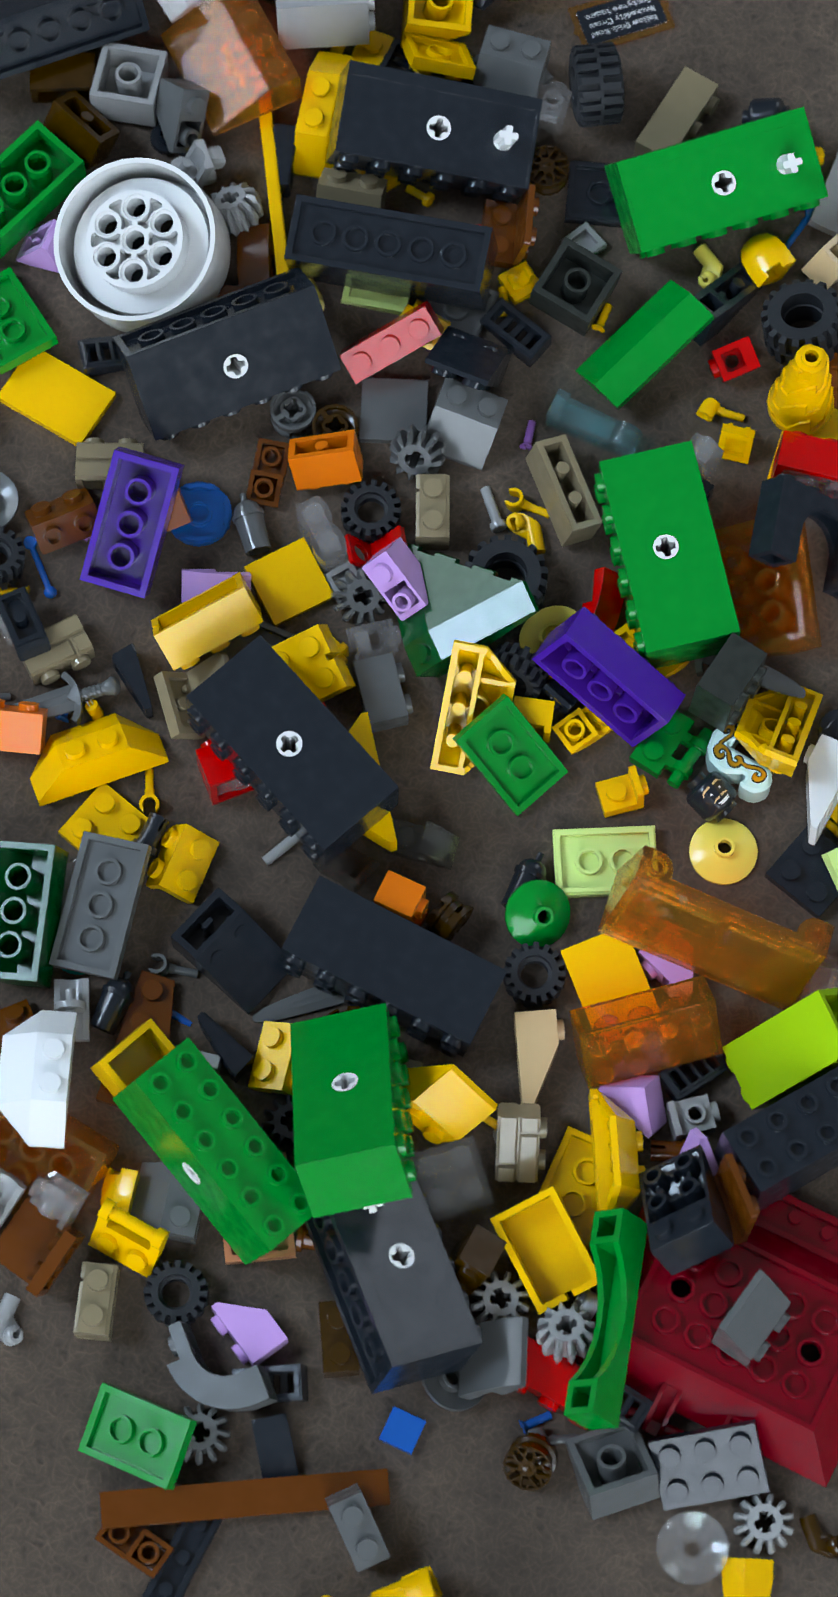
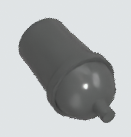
M241 493L239 495L241 502L235 506L232 520L233 524L237 527L246 556H254L268 552L272 547L264 518L266 515L265 511L256 501L247 500L246 493Z

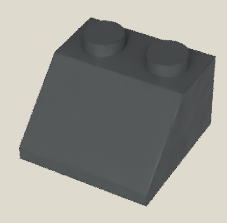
M489 25L480 50L473 85L538 98L550 60L551 41Z
M445 377L427 425V433H439L437 441L445 443L446 448L443 454L446 459L482 470L508 399L484 390H477L462 384L460 381Z
M142 1162L139 1173L140 1178L130 1214L156 1229L159 1227L166 1229L170 1232L169 1240L196 1245L203 1212L163 1162Z
M759 1269L718 1327L711 1343L745 1367L750 1364L752 1359L759 1363L771 1346V1344L766 1342L768 1336L773 1330L779 1334L791 1316L786 1311L791 1302L773 1281Z
M619 1425L618 1428L592 1430L565 1439L578 1487L592 1520L660 1498L658 1472L639 1430L635 1435Z

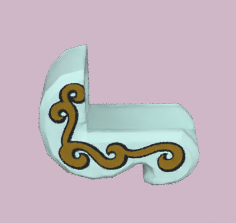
M739 719L735 725L729 723L724 732L716 729L712 733L705 756L707 770L709 772H719L730 784H740L737 793L739 798L747 802L756 803L764 800L769 795L772 774L768 768L759 765L756 761L735 750L739 741L734 737V733L739 724Z

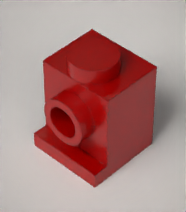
M749 336L711 351L713 359L707 361L714 379L720 377L723 383L761 367ZM729 355L735 356L738 360V364L734 368L726 365L725 361Z

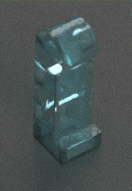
M560 388L546 416V426L620 456L634 454L643 436L640 429L625 421H619L571 398L570 393Z

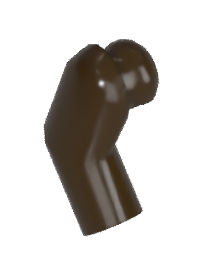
M816 1513L800 1518L799 1522L810 1550L829 1559L838 1558V1535L835 1537L822 1532Z

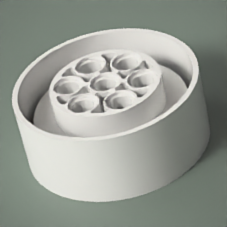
M122 159L106 164L87 175L72 190L64 202L54 232L55 261L58 272L67 289L97 318L125 333L215 299L224 285L230 265L229 233L217 206L186 173L169 163L156 159ZM146 205L145 212L141 216H133L137 206ZM173 220L172 228L168 232L161 233L162 224L165 221ZM112 221H117L116 229L110 234H105L106 226ZM139 237H144L145 241L142 247L133 250V242ZM171 252V261L166 265H160L159 261L162 255ZM110 254H116L114 263L110 266H104L105 258ZM143 269L142 278L137 282H131L132 274L136 270Z

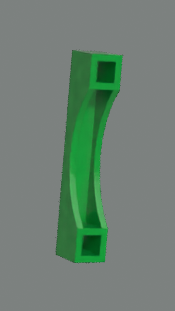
M625 1208L595 1211L590 1248L597 1278L598 1306L596 1325L586 1358L578 1371L569 1380L564 1409L565 1417L588 1430L619 1427L647 1236L646 1222Z

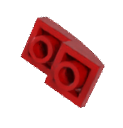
M602 567L594 569L592 601L582 603V607L585 606L590 612L597 615L607 627L614 631L624 598H621L618 588V573Z

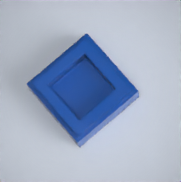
M394 1406L379 1437V1441L412 1455L426 1421Z

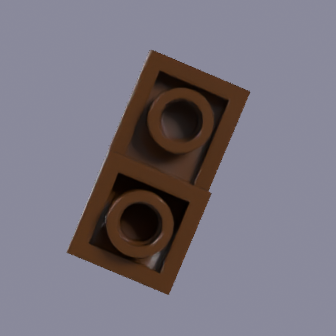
M271 223L250 226L249 232L244 230L238 235L237 271L240 287H247L273 277L271 257L275 256Z
M258 438L253 469L250 472L246 493L247 500L256 501L259 505L279 507L288 467L289 443Z
M141 1526L102 1529L101 1527L94 1538L152 1579H154L174 1550L173 1547Z

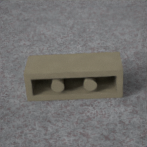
M685 66L637 138L634 155L638 156L697 138L704 125L701 121L706 114L712 116L719 104L720 99L717 98L719 84Z
M566 434L535 442L525 459L561 546L564 547L592 539L603 522Z

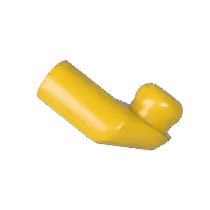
M513 512L509 514L506 519L507 527L513 533L526 539L528 546L531 544L536 546L537 555L544 554L546 549L540 523L524 513Z

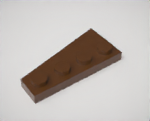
M144 970L141 971L135 988V1000L127 1010L115 1046L150 1018L170 1041L175 980ZM101 1082L96 1101L119 1108L112 1099L114 1098L113 1095Z

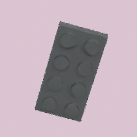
M87 831L83 832L49 965L117 981L152 850L150 845Z

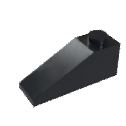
M742 261L694 295L714 316V320L693 339L700 346L716 336L762 288H758Z

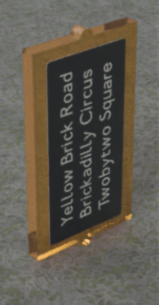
M594 0L568 8L575 27L574 35H578L582 45L613 42L617 46L675 28L667 8L669 2L665 0Z

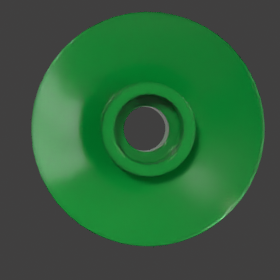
M531 880L520 885L511 894L505 908V923L510 935L518 943H528V946L533 945V942H539V946L542 947L545 944L551 945L555 943L566 931L570 920V904L566 894L559 886L546 880ZM542 910H545L547 913L546 918L540 922L538 915Z

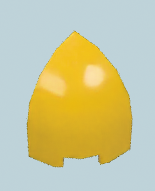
M768 233L758 234L750 238L741 250L742 264L758 288L782 279L796 261L785 244L776 236Z
M108 1168L101 1189V1206L107 1198H110L117 1202L118 1208L130 1214L140 1178L139 1172L122 1168L121 1172L114 1171L113 1168Z
M723 1557L722 1586L724 1597H770L773 1584V1560Z

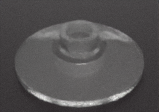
M687 1511L673 1516L664 1524L657 1538L656 1551L661 1567L671 1578L683 1584L698 1585L712 1580L722 1571L728 1559L729 1543L724 1529L714 1518L702 1512ZM692 1542L698 1546L699 1551L697 1555L689 1556L685 1552L687 1543Z

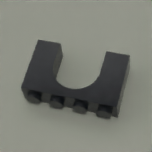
M778 474L777 477L763 480L748 556L772 568L795 563L802 528L808 517L819 525L828 543L829 558L823 592L838 599V499L822 494V491L817 487L807 486L797 481V478L790 474Z

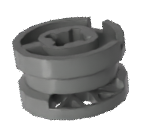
M307 391L282 392L273 397L270 404V416L272 426L281 436L293 439L306 436L312 430V427L309 430L308 427L312 425L316 415V403ZM298 432L301 434L300 436H294Z

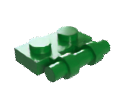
M676 710L668 724L637 745L629 757V762L658 779L664 768L672 773L667 783L671 787L678 789L684 780H688L694 772L692 767L699 757L705 756L713 732L704 727L698 736L691 735L689 731L695 721ZM682 744L688 748V751L681 760H677L672 756Z

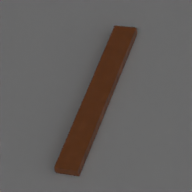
M385 1468L174 1486L173 1490L154 1487L99 1492L102 1529L328 1511L329 1507L325 1498L358 1483L368 1507L390 1505L388 1470Z

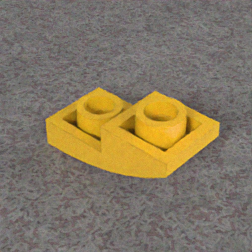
M584 707L582 710L580 708L576 709L552 726L553 731L571 755L590 746L612 731L609 726L587 707Z

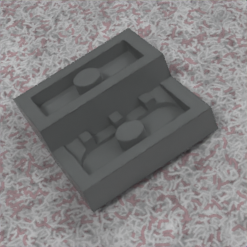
M511 1317L478 1323L482 1331L483 1343L463 1368L459 1370L458 1397L472 1400L490 1392L505 1395L526 1387L528 1318Z

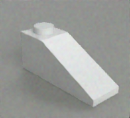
M824 734L821 735L816 745L810 744L803 760L807 764L808 843L814 846L838 803V740Z

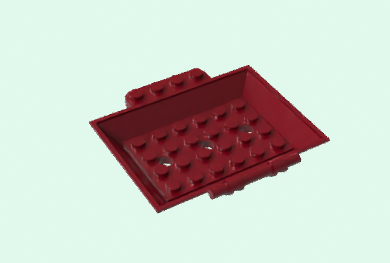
M787 1195L760 1211L746 1242L737 1244L673 1276L652 1254L647 1231L625 1379L627 1386L654 1401L649 1413L641 1424V1430L655 1437L685 1432L668 1423L673 1412L705 1428L755 1419L763 1457L825 1488L827 1487L838 1463V1218L791 1195ZM643 1205L637 1217L646 1222ZM760 1269L791 1302L786 1311L791 1317L779 1334L773 1330L768 1336L766 1342L771 1344L760 1362L758 1363L752 1359L750 1364L745 1367L711 1343L724 1318ZM675 1280L686 1281L691 1289L690 1294L683 1298L675 1296L671 1291L672 1282ZM596 1311V1313L594 1314V1316H593L592 1319H591V1321L595 1322V1324H596L597 1311ZM805 1344L815 1345L820 1352L819 1360L815 1362L804 1360L800 1353L801 1347ZM575 1355V1362L581 1365L584 1358ZM631 1405L625 1418L633 1417L638 1408Z

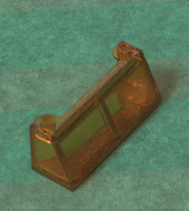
M645 845L617 870L598 932L777 1008L785 1010L794 1003L826 958L835 928L834 925L820 919L809 918L803 921L798 927L797 932L759 917L671 879L673 874L672 861L665 853Z

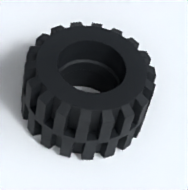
M613 42L574 45L569 55V86L575 120L580 128L620 124L624 114L625 96L623 71L618 49Z
M799 279L792 280L791 285L786 283L780 285L778 292L773 290L769 294V300H765L763 303L761 321L765 346H767L771 357L775 356L778 363L783 364L787 362L788 365L789 361L794 358L796 352L802 346L812 344L826 351L829 362L833 360L834 353H838L837 291L832 287L827 289V284L821 281L815 284L813 279H806V282H799ZM800 320L817 322L808 328H794L790 326Z
M496 535L490 537L489 544L483 540L478 544L477 551L472 549L468 561L465 562V566L472 568L473 565H478L490 570L510 568L517 571L527 582L537 607H542L547 590L548 570L547 567H544L545 559L543 555H537L536 546L533 544L528 547L525 546L526 539L521 537L517 541H513L512 535H505L504 540H499Z

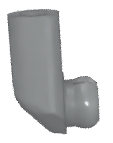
M4 1293L0 1302V1341L7 1346H14L19 1344L24 1336L23 1330L19 1328L14 1318L21 1299Z

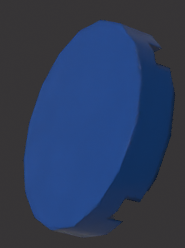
M201 481L187 483L180 487L193 521L171 530L175 538L187 545L197 547L211 545L223 538L230 528L233 516L231 503L228 497L225 496L226 494L220 491L214 484Z

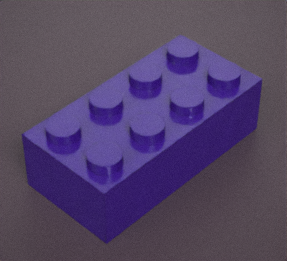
M121 446L114 449L80 580L141 598H146L150 594L185 465Z
M585 606L553 629L532 658L537 665L632 747L668 724L686 696L672 681L664 677L647 659L640 656L622 637L616 635L597 615L590 612Z

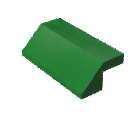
M670 279L575 371L598 394L601 393L619 411L714 320V316L689 291Z

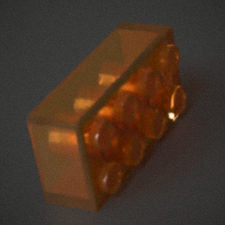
M704 975L569 1011L578 1064L588 1089L723 1054L716 1003Z

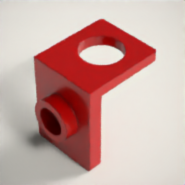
M398 525L372 544H368L350 534L345 535L344 539L349 563L361 568L378 551L399 537L407 545L404 528ZM355 546L362 551L365 561L358 557L355 552Z

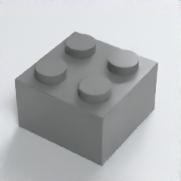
M118 43L103 45L89 94L90 104L106 119L156 127L158 117L155 108L161 78L169 77L167 51Z

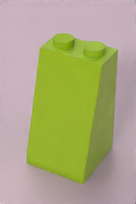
M838 988L815 991L722 1047L726 1055L727 1066L735 1074L741 1087V1095L744 1101L749 1104L751 1110L766 1108L838 1067Z

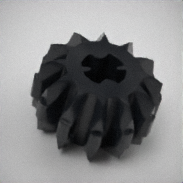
M287 1094L285 1105H282L278 1099H274L272 1102L276 1111L264 1110V1117L270 1121L262 1123L261 1128L265 1132H270L267 1136L273 1143L279 1139L276 1147L280 1152L285 1149L286 1144H289L291 1155H295L294 1131H288L287 1125H282V1123L287 1124V1118H293V1098L291 1094Z

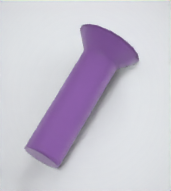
M533 420L528 421L524 442L519 445L521 449L531 450L533 447L531 444L536 422Z

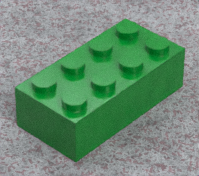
M38 120L0 154V259L69 196L79 182L86 177L84 161Z

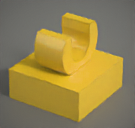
M527 261L498 275V281L501 286H505L507 295L514 305L529 298L532 289L538 282V278Z
M723 423L716 457L748 464L756 430H752L747 426L746 428L734 426L733 423Z

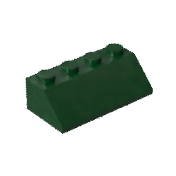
M0 841L1 983L39 988H50L53 967L49 965L59 927L69 854L57 845Z

